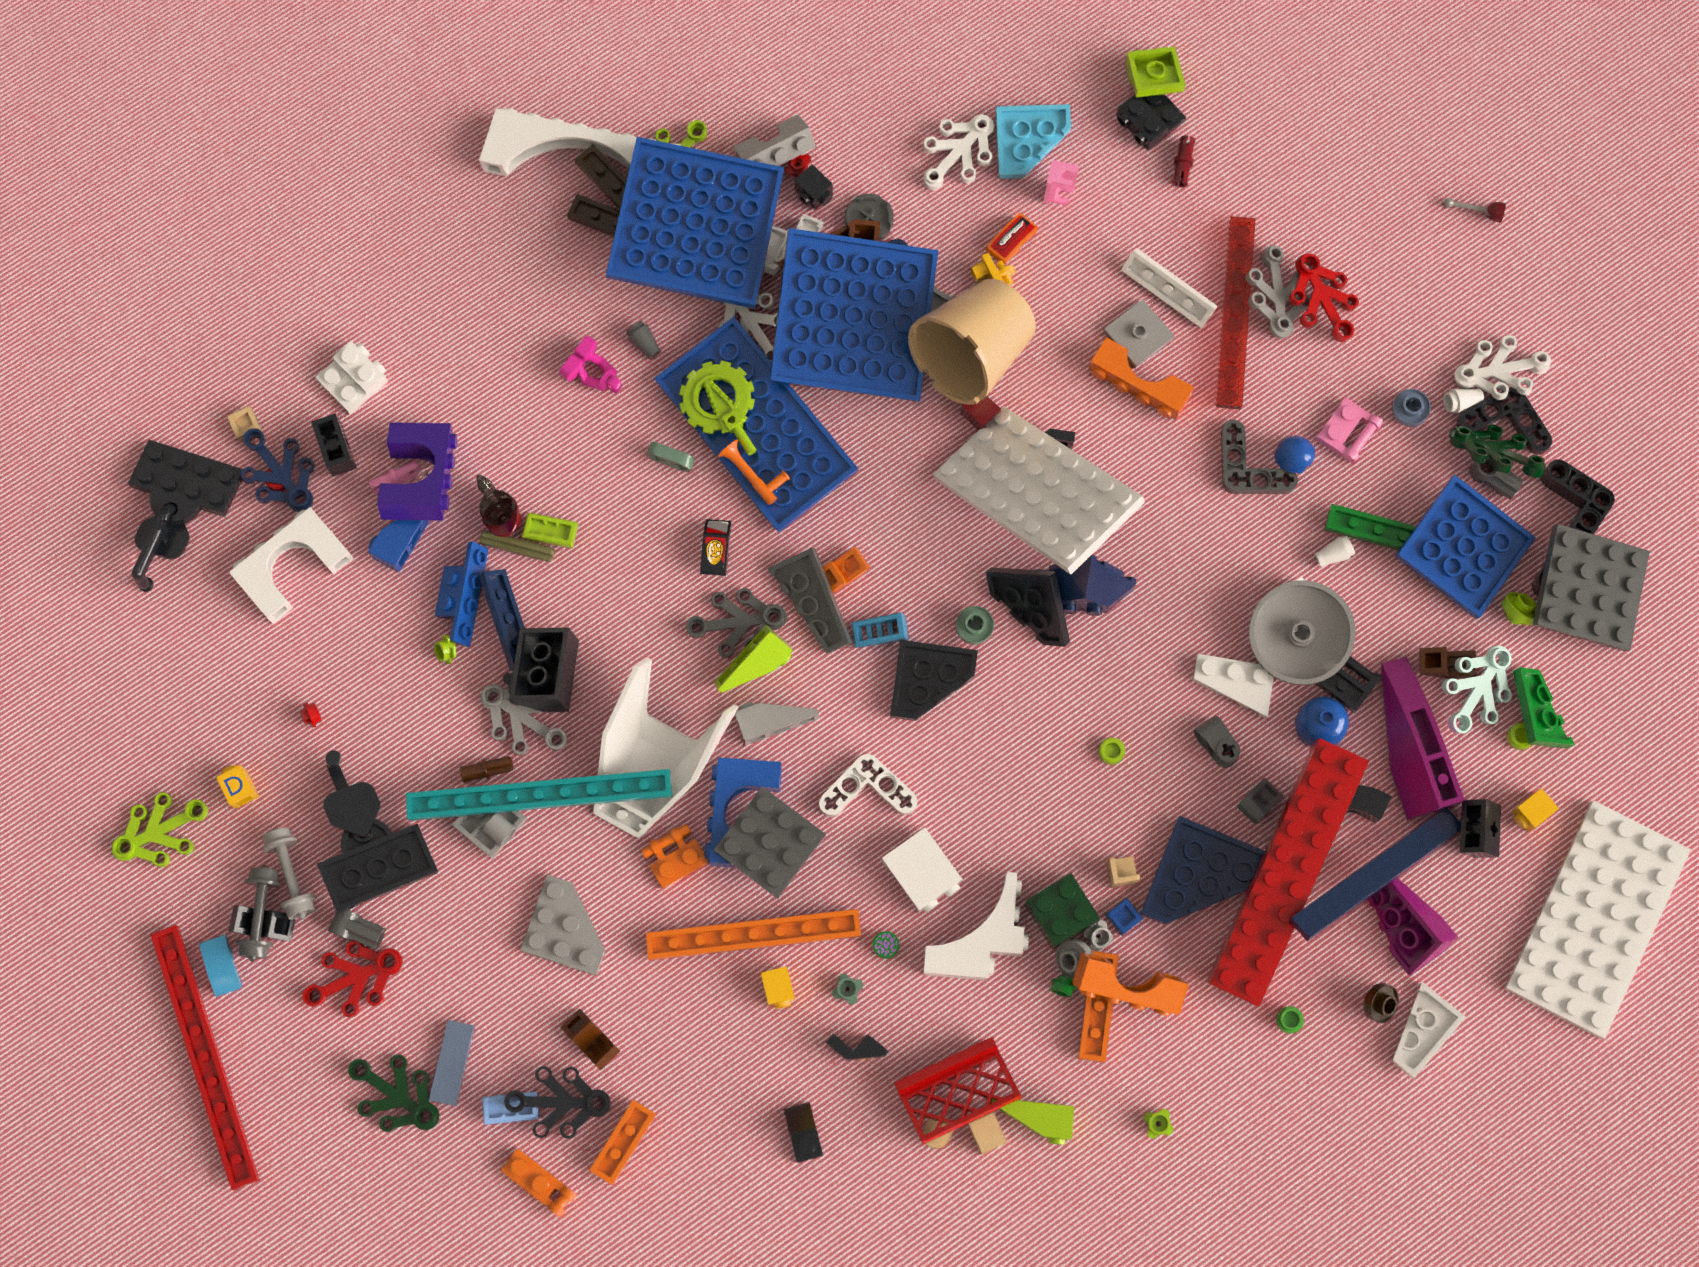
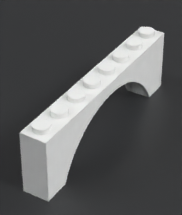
M496 108L479 161L484 172L507 177L522 163L539 154L558 149H587L594 144L602 154L615 159L629 170L636 137L628 133H612L605 128H589L581 123H576L575 125L565 123L558 118H541L534 113H529L528 115L518 113L511 108Z

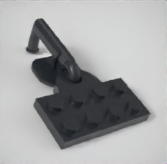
M148 440L128 482L131 488L151 494L149 500L151 509L155 516L141 523L135 535V544L141 550V553L132 569L131 575L141 591L149 592L154 586L153 580L145 576L154 555L166 559H176L184 553L190 540V535L185 526L186 523L196 518L201 510L222 517L226 516L242 482L241 468Z
M335 750L329 751L325 757L326 766L336 791L330 793L325 798L323 807L329 823L336 828L344 830L340 843L342 854L317 863V867L336 913L339 914L437 874V867L418 823L392 833L386 824L375 819L380 809V801L373 786L366 782H358L348 786L339 765L342 759L341 754Z

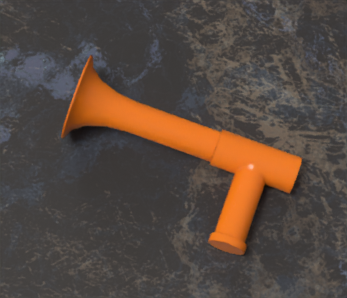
M739 440L733 441L719 453L718 458L726 457L731 460L768 506L777 500L773 491L789 480L790 477L782 470L778 476L768 484H765L739 454L737 449Z

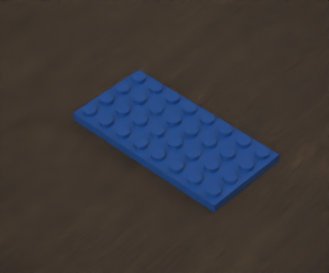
M733 316L654 379L682 413L680 403H683V396H680L679 393L681 386H686L689 380L686 377L693 369L697 372L703 368L702 364L712 361L713 365L720 364V361H727L731 363L730 367L735 369L740 367L747 373L744 377L747 382L752 381L755 391L751 392V399H755L753 410L749 409L745 415L748 419L743 423L744 426L742 428L756 448V452L752 455H747L739 441L737 449L744 461L765 484H768L778 476L782 470L787 473L790 479L773 491L777 500L768 506L731 460L726 457L718 458L719 453L725 447L738 440L734 433L722 434V431H714V434L703 433V428L699 426L694 429L775 530L780 533L859 470L790 384L769 381L771 361ZM713 381L734 403V388L724 381ZM703 387L699 394V404L705 412L714 415L706 390ZM687 413L683 414L687 420L690 419Z

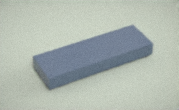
M447 1021L429 1101L457 1106L475 1030L474 1025Z

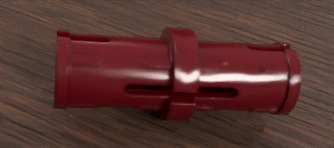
M1187 135L1180 137L1178 155L1174 158L1176 166L1172 184L1177 187L1178 182H1180V188L1188 186L1189 171L1194 163L1192 154L1196 139L1191 136L1187 142Z

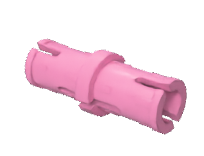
M413 460V462L395 470L391 468L388 473L368 482L376 496L379 494L380 483L401 484L422 475L416 460Z

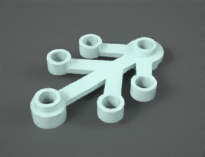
M1503 646L1489 648L1486 656L1471 659L1469 657H1460L1455 661V669L1459 673H1468L1473 668L1486 666L1480 676L1459 680L1451 678L1445 679L1442 682V690L1446 694H1456L1459 690L1473 688L1459 712L1453 713L1448 719V726L1452 732L1467 733L1471 729L1472 719L1470 714L1481 696L1484 710L1480 714V719L1484 724H1495L1499 719V714L1495 710L1494 700L1498 703H1507L1511 700L1512 692L1508 688L1505 669L1511 664L1512 657L1510 652ZM1496 655H1497L1498 658H1499V660H1498L1497 663H1496V660H1495V656H1496ZM1463 661L1466 662V668H1465V669L1462 668V662H1463ZM1495 675L1498 688L1493 693L1491 680ZM1450 682L1453 684L1452 691L1449 689ZM1502 691L1505 694L1504 699H1502L1500 696ZM1489 712L1492 715V719L1490 721L1487 718ZM1456 719L1459 720L1458 727L1456 726Z

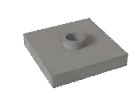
M1143 299L1103 330L1109 339L1128 349L1127 360L1134 368H1137L1174 340L1175 337Z

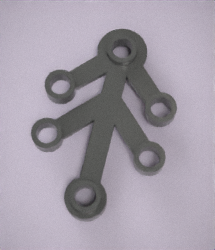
M742 588L737 593L738 602L742 605L749 604L760 613L749 615L729 601L723 592H716L711 598L713 606L717 609H724L733 617L705 621L700 616H693L687 621L686 629L692 638L698 639L703 637L706 632L735 628L728 639L720 643L718 647L722 658H730L734 654V647L751 626L761 625L754 636L744 642V648L765 625L772 630L782 628L787 620L784 608L777 604L767 606L753 596L749 589ZM742 593L750 595L748 600H741L740 596ZM721 596L724 598V602L717 604L715 603V598ZM777 614L779 618L777 621L772 622L769 620V616ZM695 625H700L702 630L696 633L692 628ZM724 646H729L731 648V651L728 654H724L721 652V649Z

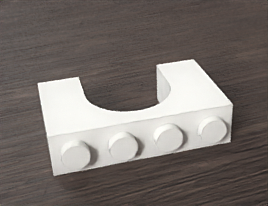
M311 507L298 512L291 523L277 529L270 540L257 545L250 556L237 561L229 572L273 624L293 608L277 589L272 578L273 566L281 554L293 548L311 550L333 574L354 559Z

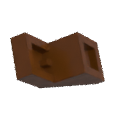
M1447 647L1419 648L1421 675L1447 679L1477 676V668H1473L1468 673H1459L1455 669V661L1458 658H1476V650L1448 651ZM1465 661L1462 662V668H1463V669L1466 668V662H1465Z
M581 1009L560 1027L600 1070L620 1052Z

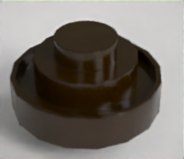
M1378 983L1369 990L1364 999V1012L1367 1018L1377 1023H1385L1394 1016L1399 1003V994L1396 988L1386 983Z

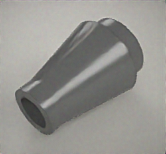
M639 321L626 331V334L629 336L628 340L642 351L649 360L661 352L648 324L645 325L642 321Z

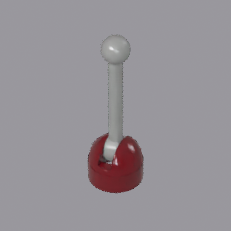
M1452 198L1444 200V206L1447 208L1455 206L1486 212L1490 220L1499 223L1503 220L1506 203L1492 202L1489 206L1483 207L1456 202Z

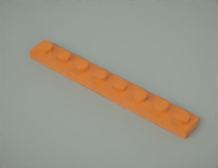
M858 909L648 932L646 933L648 960H658L861 937Z

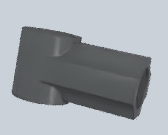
M1487 457L1485 463L1474 462L1470 467V475L1474 481L1486 483L1509 500L1519 490L1524 481L1511 471L1509 473L1498 471L1489 457ZM1480 464L1486 465L1489 469V473L1483 472L1480 468Z
M350 910L335 914L329 926V932L347 940L353 939L377 950L384 938L385 928L360 918L361 915Z

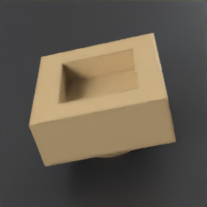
M251 406L227 416L239 441L243 440L244 434L249 429L255 428L262 431Z

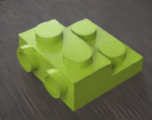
M1175 46L1127 52L1125 67L1129 83L1133 84L1136 97L1185 91L1186 85Z

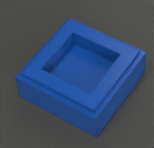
M1127 898L1105 915L1121 936L1143 920V917Z

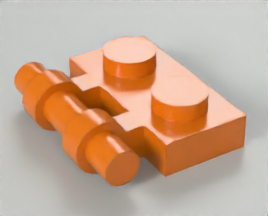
M687 823L678 829L677 827L669 830V834L659 840L653 839L649 842L650 845L641 849L645 859L653 854L657 856L658 861L649 866L663 889L709 863L705 859V855L696 839L687 844L685 843L683 837L692 833ZM676 842L679 849L665 856L662 849Z

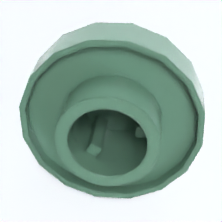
M970 606L958 615L956 631L965 643L980 645L991 637L994 630V620L991 613L985 608Z

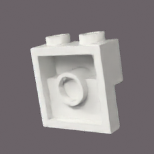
M352 341L332 357L334 361L315 377L350 415L388 382L384 375L386 372L385 368L377 360L372 363L367 358L370 353L361 343L355 345Z

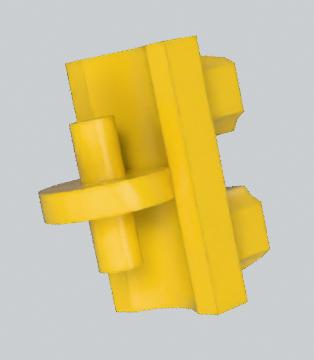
M989 253L982 255L981 262L971 267V274L976 282L988 278L1004 280L1009 285L1013 284L1011 276L1015 273L1014 267L1012 265L1005 267L1003 261H999L995 266Z

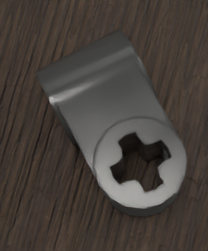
M1218 716L1212 717L1194 729L1197 740L1208 751L1218 766L1229 768L1235 764L1240 755V747ZM1223 750L1225 752H1228L1230 750L1232 752L1231 756H1223Z

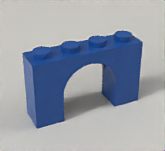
M718 758V764L713 765L712 780L716 781L715 791H710L709 806L714 807L713 817H708L707 832L712 834L711 843H706L705 859H709L710 866L735 868L714 852L715 847L730 829L726 824L727 807L735 796L745 791H759L764 787L769 792H780L781 762Z

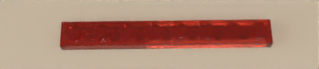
M1231 216L1229 220L1216 395L1217 408L1241 410L1243 405L1250 307L1248 299L1251 293V285L1247 283L1245 277L1252 269L1256 218Z

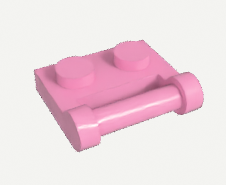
M1345 397L1318 434L1316 440L1345 460L1355 463L1359 458L1358 453L1373 432L1379 430L1383 421L1378 416L1368 413ZM1362 421L1366 426L1352 446L1347 448L1343 444L1357 424Z

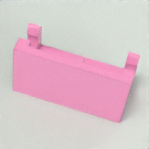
M1052 160L1043 203L1048 204V202L1061 205L1069 203V199L1059 197L1058 193L1060 191H1065L1066 193L1074 192L1079 165Z

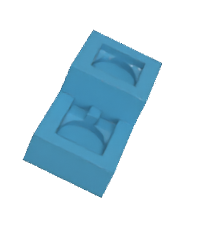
M226 934L200 942L201 954L215 997L241 989L243 985L234 964L235 957Z

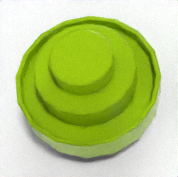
M1508 593L1502 600L1506 618L1513 624L1532 625L1536 610L1535 601L1523 593Z

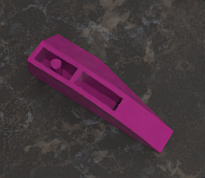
M1407 657L1382 663L1381 675L1390 772L1407 820L1459 805L1465 800L1428 701Z

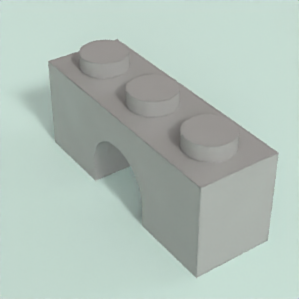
M797 114L776 125L779 132L776 138L762 142L753 136L733 146V150L737 158L780 166L815 148L816 145L809 126Z

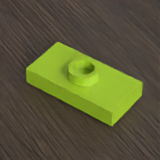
M528 512L522 538L573 549L579 524L574 521Z

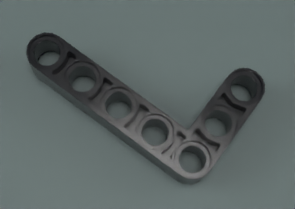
M1560 459L1550 462L1541 477V482L1545 487L1580 508L1568 527L1595 534L1615 502L1613 492ZM1551 470L1557 471L1560 478L1552 476ZM1573 484L1579 485L1582 492H1577L1573 488ZM1595 498L1601 499L1604 503V506H1599L1596 503ZM1582 518L1588 519L1591 527L1585 526ZM1545 563L1531 584L1532 591L1536 596L1539 595Z

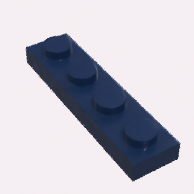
M506 570L486 571L479 575V579L509 670L512 671L514 669L519 630L525 627Z

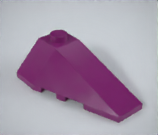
M1398 878L1368 898L1370 906L1375 908L1380 919L1379 927L1381 931H1385L1390 942L1388 947L1392 956L1409 976L1441 955L1459 938L1435 910Z

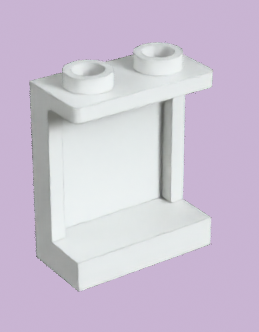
M926 828L916 833L882 858V863L887 870H890L915 905L918 913L923 910L928 913L939 905L937 901L945 894L949 898L961 889L959 884L962 883L963 879Z

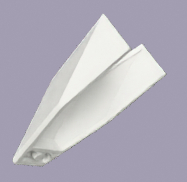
M648 657L634 665L602 733L598 775L670 769L672 797L594 804L593 814L638 839L696 783L738 709V706L735 704L728 708L698 739H693L652 717L647 712L652 659Z

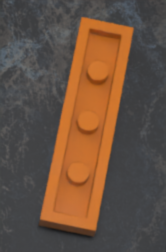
M1092 951V954L1095 956L1107 958L1114 965L1115 975L1117 976L1119 955ZM1095 994V997L1086 996L1078 1059L1101 1063L1106 1062L1113 1003L1105 1000V996Z

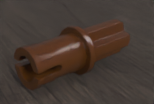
M510 756L489 761L483 759L481 763L461 766L460 773L464 783L481 778H487L488 780L490 776L513 771L514 765Z

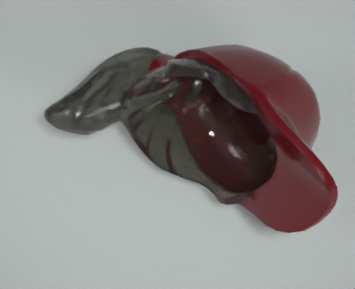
M478 474L476 477L477 486L483 494L479 506L482 521L492 534L508 537L513 534L521 522V514L516 500L508 493L497 490L489 479Z

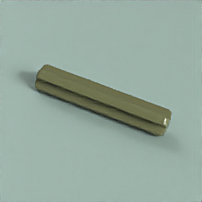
M483 530L480 535L479 543L481 545L546 562H551L554 557L555 549L553 547L511 536H496L488 530Z

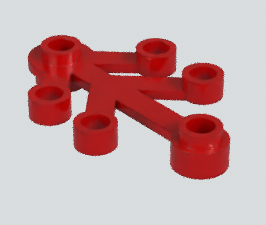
M1314 254L1301 255L1295 263L1299 278L1295 289L1289 294V302L1294 306L1301 305L1306 299L1304 291L1308 281H1310L1313 291L1307 310L1300 317L1301 325L1305 328H1310L1317 322L1316 314L1321 303L1333 326L1331 330L1332 337L1336 341L1346 342L1353 336L1354 326L1348 320H1341L1332 300L1341 303L1346 311H1352L1358 306L1359 300L1357 296L1336 290L1346 285L1347 276L1342 272L1336 273L1320 266V260ZM1320 277L1329 280L1333 288L1324 285ZM1336 278H1339L1342 284L1338 283ZM1294 294L1298 295L1300 297V300H1297L1294 297ZM1347 300H1351L1352 303H1353V306H1352V305H1349L1348 302H1347ZM1305 317H1310L1312 322H1308ZM1338 330H1341L1344 336L1341 335Z
M357 941L349 942L346 946V952L349 956L353 958L361 956L374 962L366 967L340 959L332 952L325 953L321 958V963L325 968H336L349 973V975L323 987L318 985L307 986L302 994L303 1001L311 1007H319L325 1002L326 997L353 985L349 998L342 1005L341 1010L346 1017H356L359 1013L358 1003L368 978L378 973L374 988L368 992L366 1000L372 1006L381 1005L384 1001L383 991L389 976L399 972L403 965V958L397 950L387 948L379 953L363 947ZM353 945L359 946V951L356 954L351 953ZM329 956H333L335 959L334 963L330 966L327 965L326 959ZM389 957L394 959V964L391 967L385 965V961ZM316 991L319 992L320 998L317 1001H313L311 999L312 994ZM374 993H378L380 996L379 1001L376 1003L371 1001V996ZM353 1004L355 1011L352 1014H347V1006Z

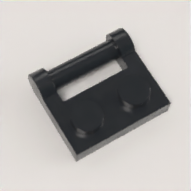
M1350 656L1345 665L1368 682L1365 686L1342 668L1332 677L1316 683V685L1355 713L1381 680L1382 676L1377 672L1375 674Z

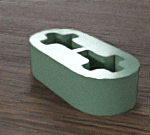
M651 442L646 456L650 459L684 472H690L695 462V458L691 455L657 442Z

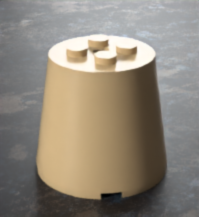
M986 279L920 317L910 327L908 343L912 358L919 371L922 373L925 370L934 381L932 386L938 392L960 404L972 405L977 404L990 393L1033 338L1036 325L1031 308L1018 291L1003 281Z

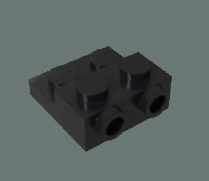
M1134 94L1118 107L1116 114L1120 125L1128 128L1133 134L1135 141L1139 145H1143L1147 150H1150L1186 121L1185 115L1165 94L1136 97Z

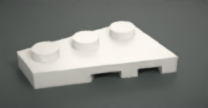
M1197 654L1193 675L1194 682L1219 695L1226 696L1237 702L1236 704L1244 708L1247 707L1265 719L1268 718L1274 677L1264 670L1260 664Z
M1422 982L1392 1062L1414 1080L1466 1017Z

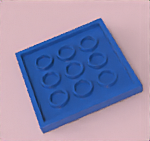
M1453 475L1395 557L1475 619H1478L1487 609L1536 537L1459 477Z

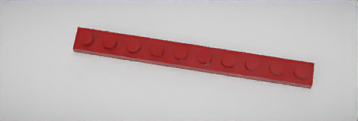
M174 925L151 934L152 942L231 1190L260 1181L179 926Z

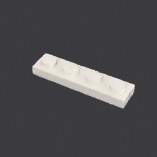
M1138 248L1133 250L1121 269L1125 274L1200 328L1205 326L1217 308L1216 304Z

